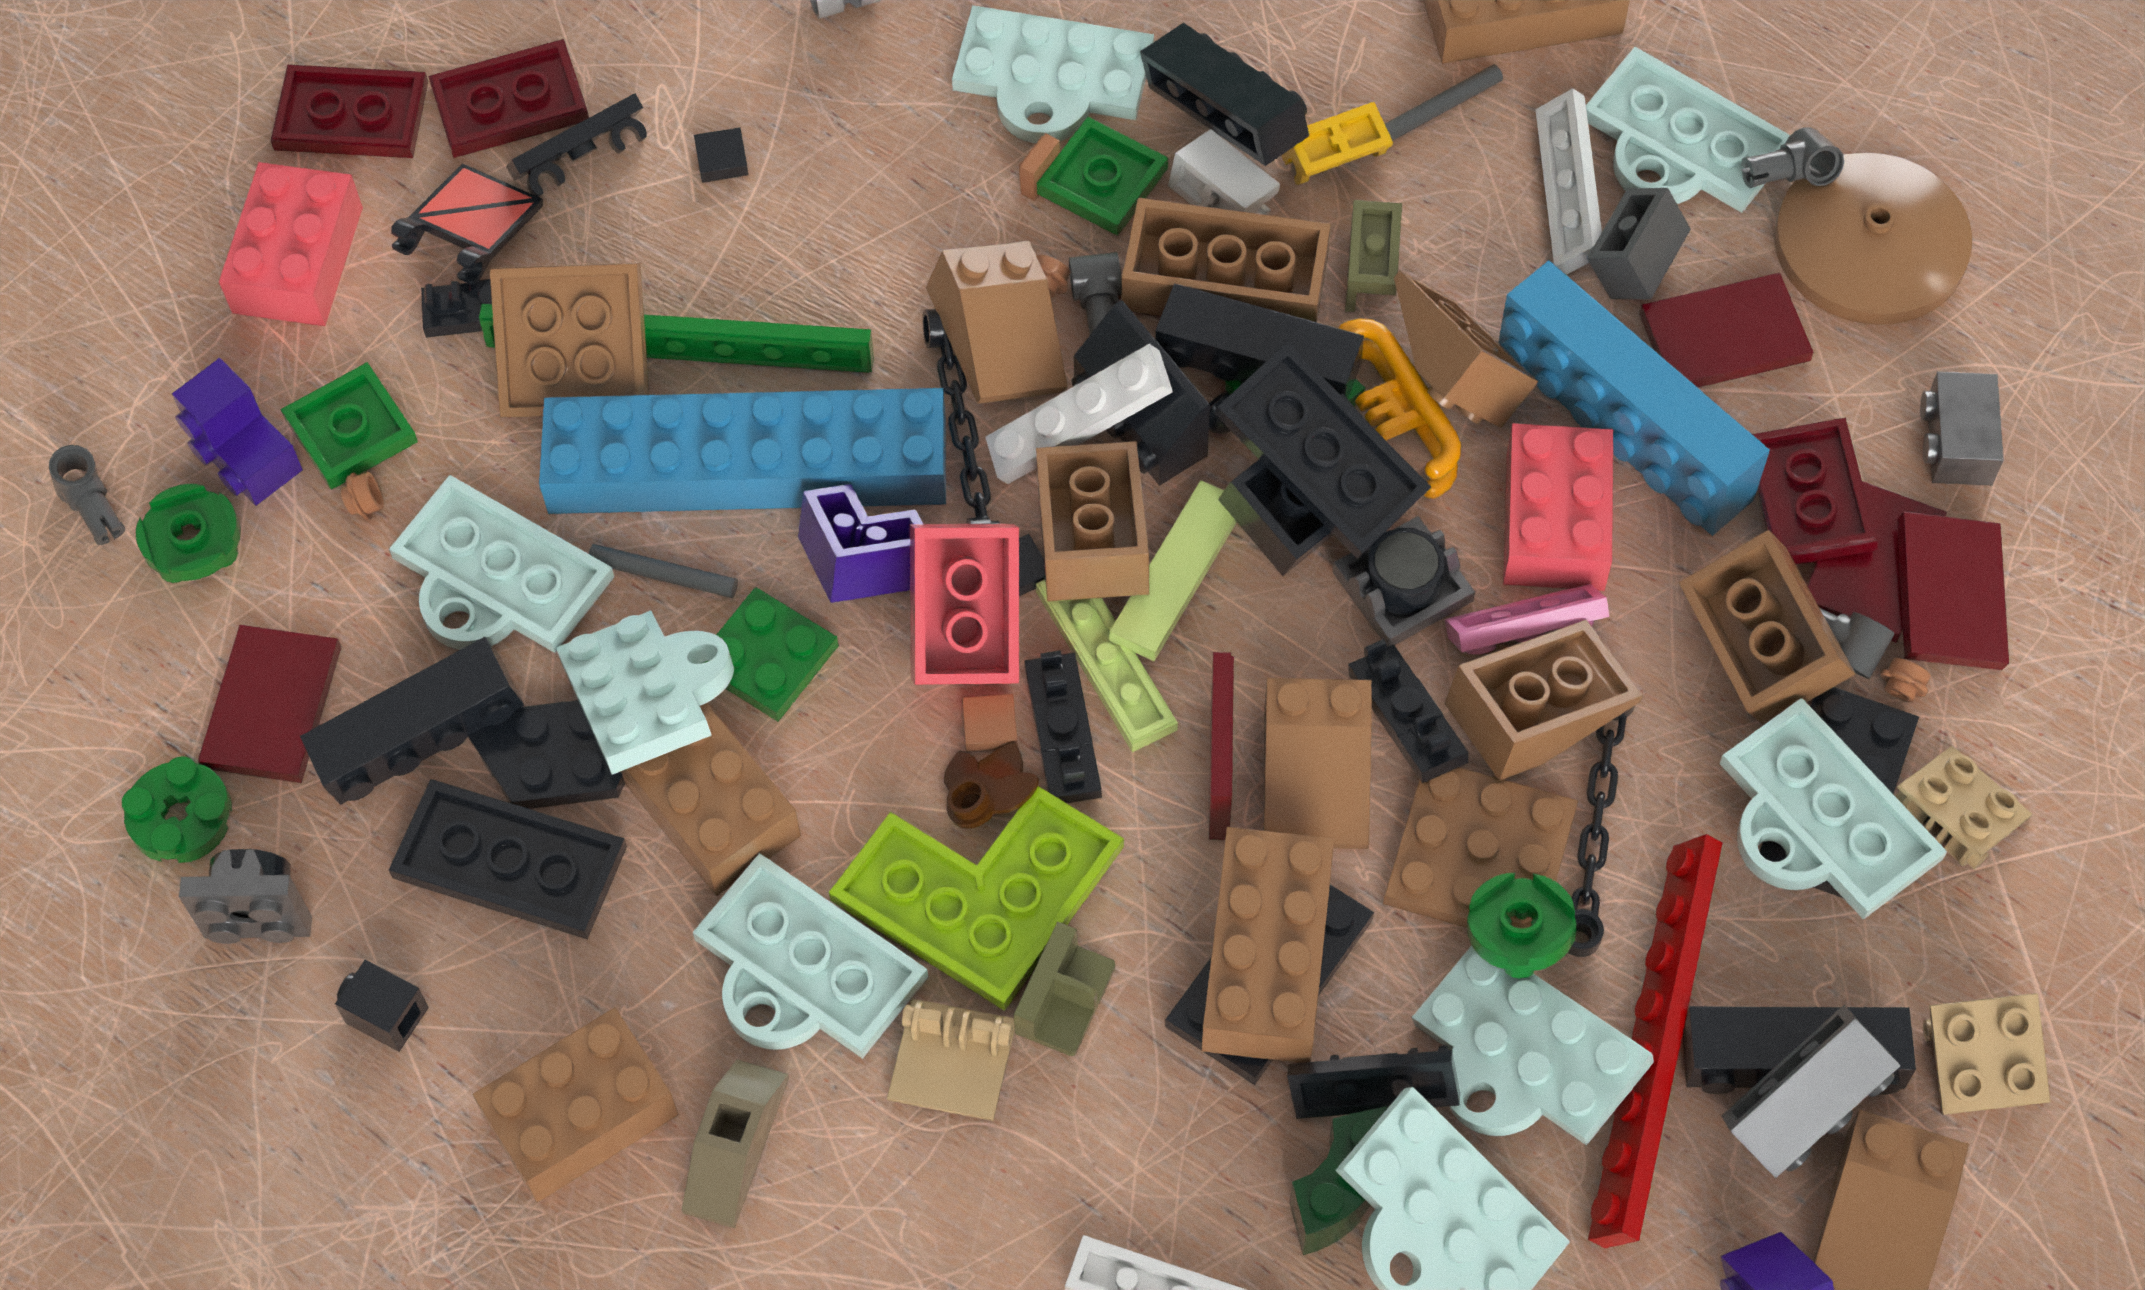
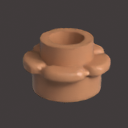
M1038 255V261L1048 281L1050 297L1053 298L1055 294H1065L1068 290L1069 268L1053 257Z
M370 472L361 475L351 473L346 478V486L341 488V496L346 509L351 515L358 513L365 520L372 519V513L384 508V498L377 480Z
M1893 658L1888 669L1880 671L1881 678L1886 680L1884 690L1899 700L1913 702L1915 697H1925L1929 692L1926 686L1931 678V674L1913 662L1901 658Z

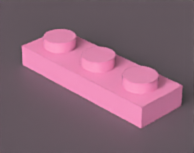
M1587 584L1447 618L1445 623L1448 639L1462 653L1466 652L1476 655L1493 651L1496 648V644L1512 640L1525 642L1545 635V632L1561 629L1587 620L1592 626L1594 620L1609 617L1607 597L1593 585Z

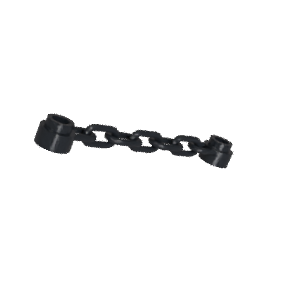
M924 309L922 323L925 344L927 348L940 347L942 357L937 362L939 381L943 391L951 396L953 412L948 418L949 429L954 446L963 453L965 468L960 473L963 496L966 503L974 508L976 516L974 518H967L966 524H1000L999 520L991 521L987 515L986 506L991 500V493L986 472L976 464L974 449L979 444V436L975 418L969 411L965 410L962 394L967 389L966 377L957 357L953 355L951 343L943 328L938 312L935 309ZM955 364L959 382L953 380L949 387L945 369L952 370ZM966 418L971 438L970 436H964L961 443L956 423L963 425ZM978 474L983 494L976 492L974 499H972L968 479L975 481Z
M1635 706L1613 719L1614 721L1619 720L1615 738L1614 731L1611 729L1607 730L1606 736H1604V726L1596 730L1598 741L1604 745L1602 760L1591 767L1587 787V799L1595 808L1592 823L1586 825L1581 831L1577 854L1578 863L1585 870L1583 887L1576 889L1571 897L1575 908L1576 931L1585 933L1589 941L1585 943L1574 941L1568 953L1576 957H1586L1595 953L1601 944L1604 934L1603 923L1598 917L1600 897L1592 889L1594 872L1600 870L1605 865L1607 859L1609 833L1601 823L1603 810L1614 803L1617 790L1618 770L1610 763L1612 748L1622 742L1627 717L1631 715ZM1599 770L1601 778H1606L1608 772L1611 775L1606 800L1603 791L1598 792L1596 798L1594 795ZM1590 832L1593 841L1598 840L1599 834L1601 835L1597 862L1594 854H1590L1587 861L1585 859ZM1580 896L1583 904H1588L1591 897V911L1578 909Z

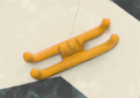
M1363 318L1342 323L1338 329L1364 335V338L1370 339L1363 342L1362 359L1370 361L1385 382L1360 394L1356 398L1355 403L1361 411L1369 410L1365 414V419L1371 426L1379 425L1375 430L1386 441L1413 428L1416 430L1433 457L1424 467L1426 476L1431 478L1426 481L1431 488L1424 496L1428 499L1440 497L1450 490L1457 478V462L1461 456V442L1456 430L1437 401L1427 393V385L1394 334L1384 324L1373 319Z

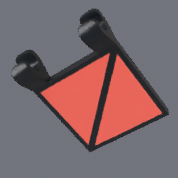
M462 163L409 217L401 218L394 222L391 227V234L398 237V239L392 244V249L404 255L412 254L426 231L464 248L457 255V263L463 266L462 270L458 272L457 278L475 285L483 276L491 259L543 207V199Z

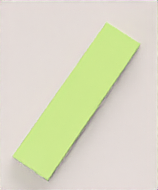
M1200 480L1149 565V595L1130 596L1109 631L1110 642L1117 645L1121 644L1152 661L1156 660L1237 523L1218 500L1224 490Z
M1042 580L1036 583L1037 595L1072 653H1075L1076 660L1130 750L1134 752L1177 731L1178 722L1136 653L1121 644L1117 645L1109 641V631L1116 620L1103 599L1047 601L1046 581Z

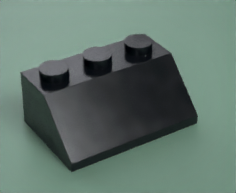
M1123 300L1112 306L1073 356L1074 378L1071 379L1074 387L1148 344H1151L1160 351L1173 392L1106 429L1109 435L1115 439L1120 437L1123 442L1137 441L1140 472L1143 474L1149 472L1160 486L1208 456L1210 404Z

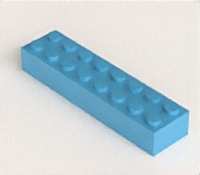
M943 388L544 398L539 486L548 514L801 508L803 491L848 484L852 485L862 506L946 504V412Z

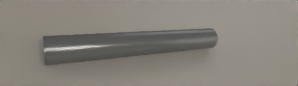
M1493 64L1385 123L1392 141L1501 82L1503 75L1499 67Z
M592 544L589 550L591 556L611 566L614 570L729 598H734L737 591L738 579L597 544Z

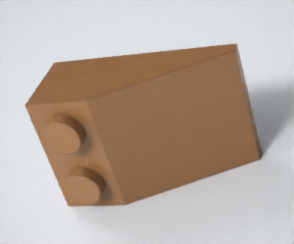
M1030 241L943 250L927 283L926 290L935 310L941 318L943 328L977 404L1065 392L1068 385L1048 281Z
M1399 270L1394 277L1416 370L1431 385L1427 393L1447 409H1451L1456 404V408L1476 424H1480L1484 419L1502 428L1538 381L1458 302Z
M1584 620L1458 665L1444 704L1495 776L1501 781L1548 762L1641 702L1643 694L1589 622Z
M1267 678L1264 712L1263 831L1333 838L1334 848L1369 849L1372 737L1371 680Z
M1859 1109L1846 1133L1813 1261L1832 1279L1834 1290H1928L1957 1196L1969 1147L1968 1143Z

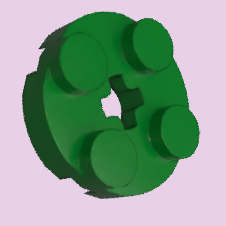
M182 484L162 491L149 502L151 509L145 514L143 521L140 517L137 522L135 531L136 541L147 564L158 572L162 579L170 583L201 579L217 572L221 568L232 565L237 559V546L241 537V526L238 516L226 496L218 492V495L215 492L206 491L203 485ZM188 524H192L195 530H200L190 540L176 538L183 534V527Z
M185 756L176 757L168 763L158 765L146 772L124 794L122 798L124 824L136 847L147 857L157 861H161L160 858L166 860L177 859L179 863L192 862L210 853L224 839L228 830L226 823L229 818V809L232 812V801L224 783L214 771L204 765L195 763L191 758ZM184 802L189 803L185 808L187 813L185 819L179 821L173 816L165 820V816L172 805Z
M1515 873L1495 876L1483 883L1472 895L1467 917L1468 938L1476 953L1486 962L1497 968L1504 969L1511 977L1518 979L1527 978L1534 971L1545 969L1557 963L1570 950L1576 938L1573 900L1560 884L1543 875L1533 873V880L1527 878L1515 879ZM1516 916L1518 919L1524 920L1527 917H1531L1533 920L1528 928H1516L1512 926L1510 918Z

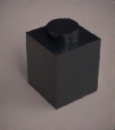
M364 960L356 973H350L343 980L335 1003L347 1025L400 1052L429 1008L418 987L367 960Z

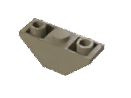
M737 1059L713 1089L693 1144L682 1205V1212L684 1214L731 1228L736 1227L787 1086L788 1074Z

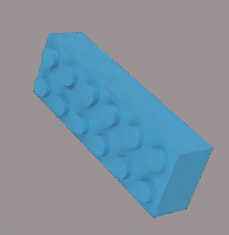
M1548 260L1507 294L1498 343L1538 381L1537 386L1540 391L1549 398L1557 399L1565 406L1582 428L1613 429V455L1621 461L1630 463L1643 475L1651 489L1657 493H1664L1679 506L1682 514L1690 523L1703 527L1713 536L1754 501L1770 449L1551 261Z

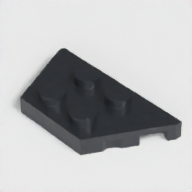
M578 700L521 707L514 711L511 717L503 723L486 726L467 737L479 753L482 762L492 777H495L508 801L511 804L527 809L619 798L625 785L621 771L613 775L611 774Z

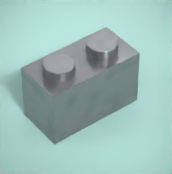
M1937 372L1930 391H1923L1920 403L1921 420H1926L1929 423V433L1925 434L1923 442L1924 463L1931 464L1932 483L1993 486L2004 461L1998 374Z

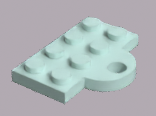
M972 5L952 77L953 91L996 97L998 115L1002 124L1017 138L1037 143L1041 136H1044L1046 133L1063 141L1074 135L1087 116L1089 117L1090 113L1136 120L1146 81L1140 51L1154 42V34ZM1034 113H1044L1051 117L1047 123L1041 125L1032 124L1027 120Z
M1637 47L1632 49L1586 104L1588 124L1617 140L1613 169L1618 182L1626 191L1631 188H1668L1677 204L1689 200L1700 190H1703L1742 213L1765 185L1762 184L1753 188L1747 187L1742 178L1741 169H1745L1741 165L1742 158L1779 150L1781 145L1785 144L1790 136ZM1643 170H1651L1659 174L1661 180L1653 183L1645 182L1638 177L1637 173Z
M451 475L447 477L389 548L394 560L425 577L419 593V607L429 632L442 644L458 650L483 637H486L493 646L505 639L513 630H516L555 653L557 651L556 647L563 644L614 578L611 566ZM462 611L470 615L467 623L460 628L450 629L443 626L445 618L453 612Z
M652 611L641 615L628 616L615 625L592 634L579 635L570 642L556 647L562 666L612 775L711 736L707 720L700 706L718 696L728 686L734 673L733 662L727 644L723 639L715 634L704 631H684L664 637Z
M1802 698L1722 755L1720 765L1752 799L1742 814L1737 830V844L1740 855L1750 871L1772 886L1787 890H1803L1815 887L1827 880L1864 920L1941 862L1947 853L1942 845ZM1765 841L1776 842L1784 848L1787 858L1779 862L1769 861L1760 854L1758 845Z
M760 853L693 931L696 942L730 965L722 988L723 1005L730 1025L745 1041L764 1049L779 1050L797 1046L810 1039L821 1029L863 1059L928 978V970ZM764 1004L772 1007L775 1010V1016L769 1024L755 1027L745 1021L747 1012L753 1006Z
M1472 945L1412 1016L1417 1028L1440 1044L1446 1045L1453 1052L1460 1089V1105L1449 1106L1452 1113L1469 1129L1489 1136H1506L1518 1133L1533 1125L1543 1115L1587 1146L1654 1063L1651 1052L1535 974L1520 979L1511 977L1504 969L1497 968L1481 958ZM1480 1090L1492 1092L1496 1099L1489 1110L1477 1113L1466 1107L1467 1100L1473 1093Z
M1414 1087L1405 1088L1335 1170L1375 1209L1364 1229L1362 1255L1367 1273L1379 1290H1532L1570 1243ZM1399 1252L1405 1254L1413 1265L1412 1277L1405 1285L1395 1282L1390 1274V1262Z

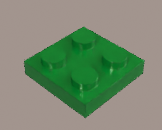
M1087 116L1038 180L1037 194L1118 236L1135 214L1137 199H1146L1167 171L1168 157Z
M368 362L280 409L285 421L331 490L345 483L346 478L351 473L359 475L418 442L414 430Z
M757 587L751 591L716 634L727 644L734 666L733 677L725 689L777 722L780 721L839 647L837 636Z

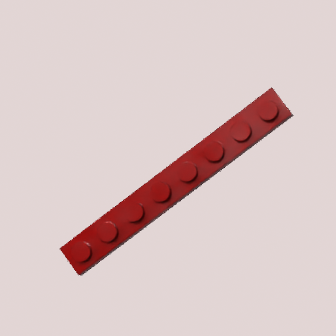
M1708 834L1674 845L1666 862L1667 876L1662 898L1656 908L1657 922L1652 945L1645 959L1646 973L1641 995L1635 1005L1636 1019L1631 1038L1652 1053L1654 1063L1613 1112L1614 1121L1609 1144L1602 1156L1603 1171L1599 1190L1591 1207L1592 1222L1588 1241L1603 1248L1640 1240L1723 842Z

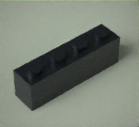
M1182 23L1140 51L1148 86L1151 90L1209 129H1212L1215 133L1264 166L1309 137L1305 117L1307 107L1301 96L1293 90L1288 91L1274 82L1266 72L1257 71L1245 63L1235 52H1228L1220 47L1207 34H1200L1190 26Z
M1175 283L1155 330V340L1179 368H1195L1212 373L1215 377L1225 381L1238 380L1245 382L1288 342L1340 395L1343 393L1349 399L1362 363L1364 335Z
M483 637L306 732L300 738L323 787L341 805L347 801L364 798L372 792L375 786L393 776H401L412 772L419 766L421 761L440 751H448L460 746L469 735L480 729L503 723L511 717L514 711L525 705L502 658L488 639Z
M1690 1006L1683 1030L1686 1087H1702V1091L1709 1094H1724L1735 1090V1088L1754 1087L1841 1007ZM1847 1007L1901 1065L1893 1072L1895 1076L1891 1084L1878 1095L1893 1094L1901 1089H1905L1916 1070L1910 1008Z

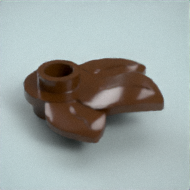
M1009 742L979 762L969 753L958 751L950 761L944 774V783L949 790L947 795V813L953 823L960 828L972 829L979 827L989 821L994 814L1012 812L1026 803L1036 791L1039 778L1033 773L1023 772L1022 755L1015 742Z

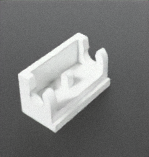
M1210 129L1175 153L1168 186L1191 205L1268 215L1271 209L1264 205V203L1271 200L1278 193L1280 183Z

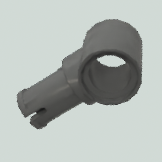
M1804 127L1792 133L1779 150L1742 158L1741 165L1745 169H1741L1742 178L1749 188L1785 178L1790 182L1806 179L1816 186H1825L1839 177L1845 160L1840 149L1818 130Z
M1118 252L1069 257L1073 300H1079L1081 307L1086 310L1090 334L1112 306L1118 302V296L1122 295V278Z
M67 445L55 451L49 460V471L56 495L63 502L68 503L73 511H79L94 536V541L97 545H104L110 542L105 527L108 528L114 540L120 537L126 528L120 522L105 497L107 489L98 476L93 455L86 448L79 445ZM74 469L86 472L85 476L80 480L67 481L63 479V476L68 471Z
M1820 608L1854 672L1870 679L1895 633L1884 625L1857 612H1853L1851 617L1845 614L1836 616Z

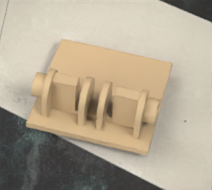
M1950 746L1897 787L1900 791L1895 795L1922 825L1931 817L1924 826L1929 833L1938 825L1943 827L1936 837L1940 844L1952 835L1944 849L1959 861L1960 865L1965 866L1969 864L1974 870L1985 861L1989 855L1987 852L2033 815L2018 802L2011 792L2001 788L1981 771L1971 758L1961 754L1953 746Z
M2038 993L1929 1005L1930 1019L1923 1020V1034L1925 1040L1933 1041L1942 1115L2051 1102Z
M912 998L910 1005L906 1004L903 1012L902 1026L905 1027L887 1100L994 1121L1015 1031L1014 1018Z

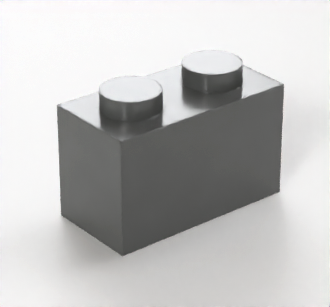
M1668 188L1627 189L1588 255L1587 260L1610 299H1652L1691 228Z

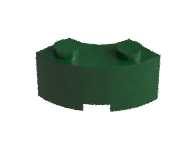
M1387 1106L1333 1118L1329 1139L1330 1150L1327 1158L1312 1174L1292 1182L1290 1207L1303 1255L1319 1251L1342 1239L1361 1222V1218L1371 1206L1335 1170L1387 1110Z

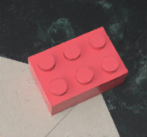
M258 162L219 279V284L232 314L326 326L363 209L351 174Z
M1512 423L1506 453L1503 585L1571 589L1591 584L1598 591H1605L1612 565L1613 429Z
M910 524V678L915 685L1019 683V527L1014 524Z

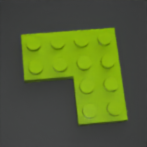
M1038 786L1032 797L1018 809L980 862L975 865L890 812L829 891V897L831 902L1005 1011L1035 970L1057 921L1068 925L1124 848V838Z

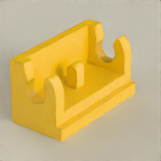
M1371 102L1307 125L1309 137L1285 152L1281 157L1285 165L1294 163L1296 169L1294 181L1296 185L1308 182L1309 177L1350 161L1370 154L1374 157L1383 155L1389 147H1392L1393 141L1375 102Z

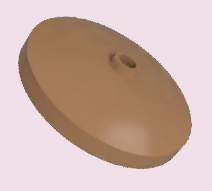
M1853 153L1844 155L1843 170L1832 183L1825 186H1816L1806 179H1800L1792 184L1782 201L1776 220V253L1779 263L1792 285L1817 307L1837 317L1853 322L1876 325L1896 324L1917 319L1937 309L1950 298L1959 286L1971 257V225L1967 213L1955 193L1947 184L1927 169L1908 160L1891 155Z

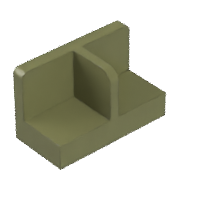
M1353 201L1345 312H1355L1357 293L1396 296L1397 289L1394 277L1398 273L1402 203Z
M1057 921L1015 1010V1034L1066 1055L1075 1056L1115 971V961L1078 946L1077 929Z

